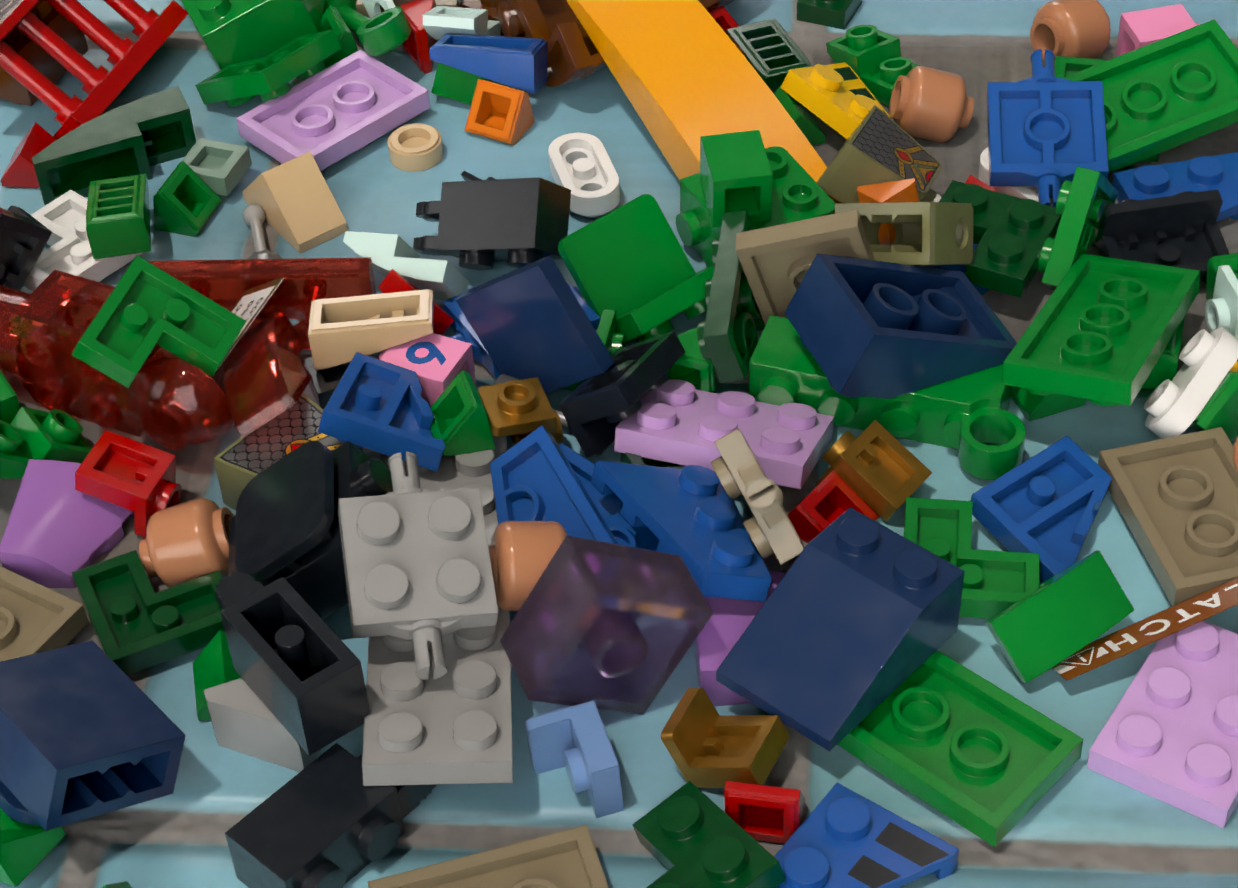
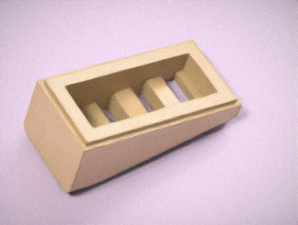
M425 289L311 301L308 338L314 369L323 370L350 362L356 352L368 356L433 334V290Z

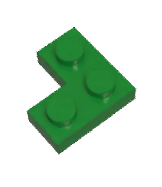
M333 29L298 36L263 58L232 63L195 86L204 104L226 101L228 107H234L253 99L257 95H260L262 101H268L290 91L289 81L292 79H303L322 71L326 67L323 60L339 51L341 47Z
M1077 166L1073 181L1065 180L1061 186L1056 202V214L1061 216L1055 238L1048 237L1045 240L1038 262V271L1044 273L1041 282L1052 290L1057 288L1079 255L1088 254L1090 245L1096 246L1095 242L1104 208L1116 202L1118 191L1101 172Z
M136 255L78 341L72 355L127 388L130 387L156 345L161 346L213 377L246 321Z
M906 497L904 537L965 571L959 617L990 619L1039 589V553L971 549L973 501Z

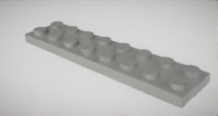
M492 435L495 449L449 457L443 455L437 472L418 466L421 489L441 491L480 488L488 545L491 544L492 535L498 526L490 463L507 451V436L495 437ZM379 453L378 459L390 470L388 459L391 456ZM402 460L403 470H404V476H406V474H405V467H404V466H405V461ZM498 606L499 613L496 626L463 628L442 637L447 673L437 679H433L429 653V679L424 680L416 676L413 640H405L390 635L369 637L366 692L370 714L364 717L363 786L513 783L510 611L503 610Z

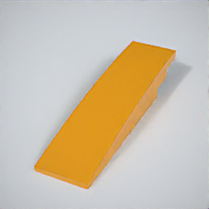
M566 0L679 181L700 172V136L753 130L760 131L765 149L773 146L783 147L815 182L819 180L826 170L827 166L767 84L698 0ZM827 194L835 202V204L841 203L829 194Z

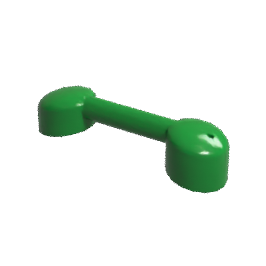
M325 0L323 14L330 5L336 7L349 30L357 34L365 52L370 56L390 53L405 43L411 35L412 27L401 7L388 9L370 19L356 10L357 0Z

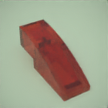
M279 305L251 323L223 362L224 384L235 428L242 438L294 406L312 379L311 374L299 358L306 343Z

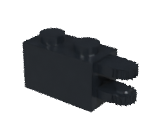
M540 177L442 182L441 201H423L417 203L416 217L423 218L425 221L439 222L438 236L414 238L413 249L417 253L424 255L459 258V267L473 270H492L494 261H507L508 266L521 268L549 255L552 259H562L558 251V244L561 239L568 236L571 190Z
M242 571L240 573L233 572L231 575H225V578L219 579L220 583L215 585V594L220 608H223L220 613L233 667L305 752L310 756L363 725L364 717L370 714L361 661L283 577L264 587L259 581L256 582L255 576L251 577L250 573L244 574Z
M335 743L225 832L236 877L248 888H343L347 882L368 864L384 858L394 848L398 839L405 834L402 819L420 805L421 800L426 799L436 785L363 786L362 754L356 758L338 743Z

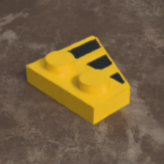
M845 62L828 65L816 64L812 67L790 69L780 87L845 139L851 136L874 105L889 116L854 70Z

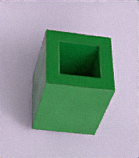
M753 130L700 136V184L712 228L721 227L723 213L747 210L751 223L771 221L773 173L760 131Z

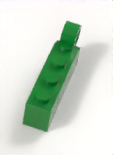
M769 316L749 361V394L755 398V401L778 406L787 403L805 404L813 407L819 414L834 416V425L862 431L876 420L894 437L958 449V460L961 467L970 475L984 480H996L1023 462L1026 430L1023 422L1015 414L1008 411L1011 386L1003 385L1004 364L891 399L861 396L849 398L839 395L829 385L827 376L811 352L801 343L800 336L789 319Z

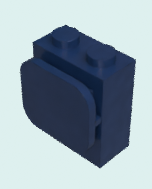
M93 640L0 662V808L7 816L21 823L41 825L47 831L173 794L186 735Z

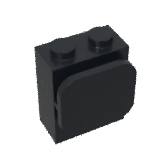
M319 441L304 443L256 475L243 489L237 502L236 515L229 520L228 575H231L233 572L240 573L241 571L244 574L250 573V576H255L256 582L259 581L264 587L283 577L322 620L341 609L349 602L338 517V501L340 498L378 496L393 492L390 470L382 461L377 458H369L349 441L332 452Z

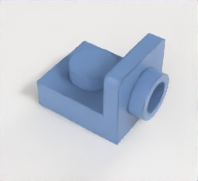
M594 700L571 707L556 708L546 714L526 720L525 728L530 761L535 773L540 774L566 767L573 792L575 794L583 791L587 792L596 818L624 810L619 764Z

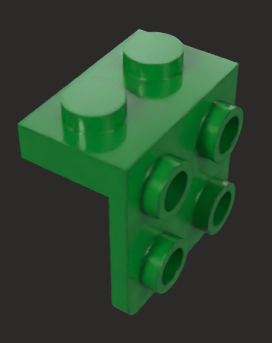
M779 146L765 149L773 173L772 218L769 222L752 223L754 230L835 214V202L786 149ZM699 172L680 179V214L676 216V227L682 242L687 247L692 246L705 261L706 267L713 265L712 242L714 239H719L721 227L712 228L700 184Z
M643 194L564 237L558 244L559 254L587 305L600 318L604 309L616 310L617 333L626 334L627 341L638 337L641 342L672 331L674 327L669 319L684 311L688 319H691L707 310L705 283L707 280L713 279L714 265L695 273L657 201L649 194Z

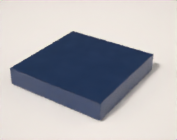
M550 255L471 288L456 299L457 304L499 372L521 380L538 377L545 394L600 375L615 363Z

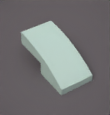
M436 6L423 14V27L436 40L441 39L446 33L501 35L500 22L488 20V10Z
M345 231L343 242L383 277H386L393 269L420 290H433L434 298L443 301L463 294L467 290L469 281L447 260L421 259L420 255L397 234Z

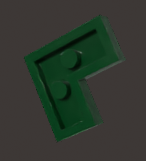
M952 180L939 202L971 203L974 209L973 244H977L973 251L971 264H966L965 275L974 285L1022 298L1038 270L1039 257L1044 242L1048 237L1055 238L1061 216L1056 214L1055 207L1040 204L1035 200L1021 199L984 189L976 184H966Z
M134 550L72 572L78 594L102 651L126 675L204 648L219 630L225 632L220 613L223 608H220L215 594V585L220 583L219 579H223L220 571L155 593L137 551Z
M691 781L687 782L632 824L640 843L668 869L666 873L646 888H776L786 880L779 861Z

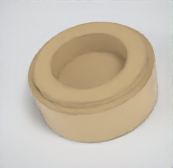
M421 123L407 124L396 129L388 138L390 162L400 170L409 172L427 170L437 165L443 158L441 134L430 125Z

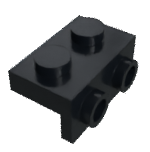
M1218 190L1186 191L1174 196L1145 200L1129 199L1117 204L1107 205L1104 208L1095 242L1100 256L1200 270L1199 286L1206 285L1207 263L1209 259L1214 256L1230 254L1216 221L1223 203L1220 192Z

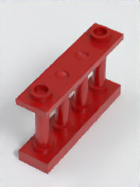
M23 0L0 24V67L57 114L54 119L62 126L53 137L59 139L80 125L102 115L186 18L188 12L174 0L171 1L160 15L152 8L147 12L135 0H103L134 27L132 33L139 38L134 43L127 36L124 40L121 39L77 0H45L109 55L107 61L114 67L108 71L102 65L97 69L33 14L44 0ZM19 29L84 84L81 90L88 95L86 99L82 101L76 95L70 98L6 44L5 41Z

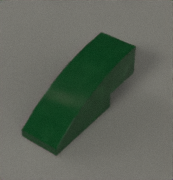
M177 86L114 108L60 137L31 158L44 205L49 204L69 190L78 193L84 198L88 197L90 181L145 173L147 180L152 179L149 166L185 157L196 143L190 109Z

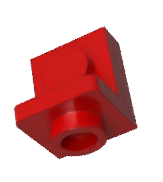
M108 430L104 431L75 472V490L133 511L134 533L146 538V529L150 517L159 510L178 505L181 497V485L176 483V455Z

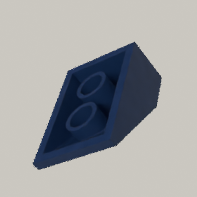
M817 253L784 312L799 334L801 343L811 352L827 376L829 385L839 395L849 398L861 396L891 399L1004 364L1005 359L1017 344L964 272Z
M850 507L806 545L716 670V681L770 715H779L784 724L830 752L957 632L965 571Z

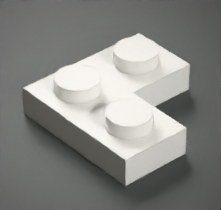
M69 190L31 214L32 217L52 231L47 241V244L51 247L41 253L24 286L59 308L124 267L136 255L142 254L137 253L93 259L86 232L88 199L72 190Z

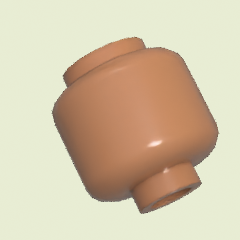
M1053 0L1039 8L1033 19V25L1030 30L1031 45L1034 51L1042 49L1043 60L1045 49L1051 50L1055 57L1096 59L1105 52L1109 44L1111 33L1110 19L1098 0Z
M916 66L912 68L907 76L900 75L897 78L890 99L889 116L890 118H895L897 124L910 136L946 143L955 135L958 128L966 129L973 114L974 98L966 95V84L961 75L925 66Z
M197 498L159 510L150 517L146 529V539L141 540L139 543L140 559L145 571L152 578L158 576L168 588L216 571H220L222 577L225 578V575H228L229 520L234 517V514L229 508H219L214 501L206 498Z
M505 521L496 527L491 538V544L488 547L497 605L501 609L507 611L557 610L564 605L569 593L578 592L582 575L580 544L577 538L568 537L563 525L554 521Z

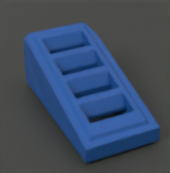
M446 33L429 49L430 60L528 93H537L547 81V41H544V39Z

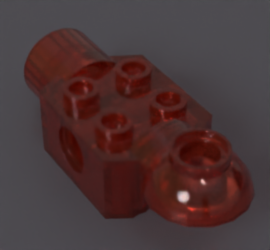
M54 270L31 294L0 285V370L4 375L19 379L38 406L50 411L53 409L61 410L73 417L95 423L103 428L115 429L137 437L146 432L156 443L173 450L182 449L187 444L199 445L220 439L232 428L233 409L227 395L215 380L200 368L181 360L159 345L155 346L129 388L72 355L78 341L115 288L114 286L59 270Z

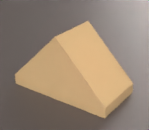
M311 151L261 173L242 191L244 201L248 205L256 204L261 206L265 211V221L300 254L348 231L347 222Z

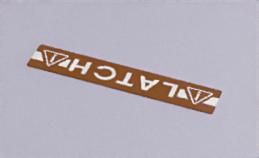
M1238 577L1093 641L1052 668L1065 680H1071L1238 605Z

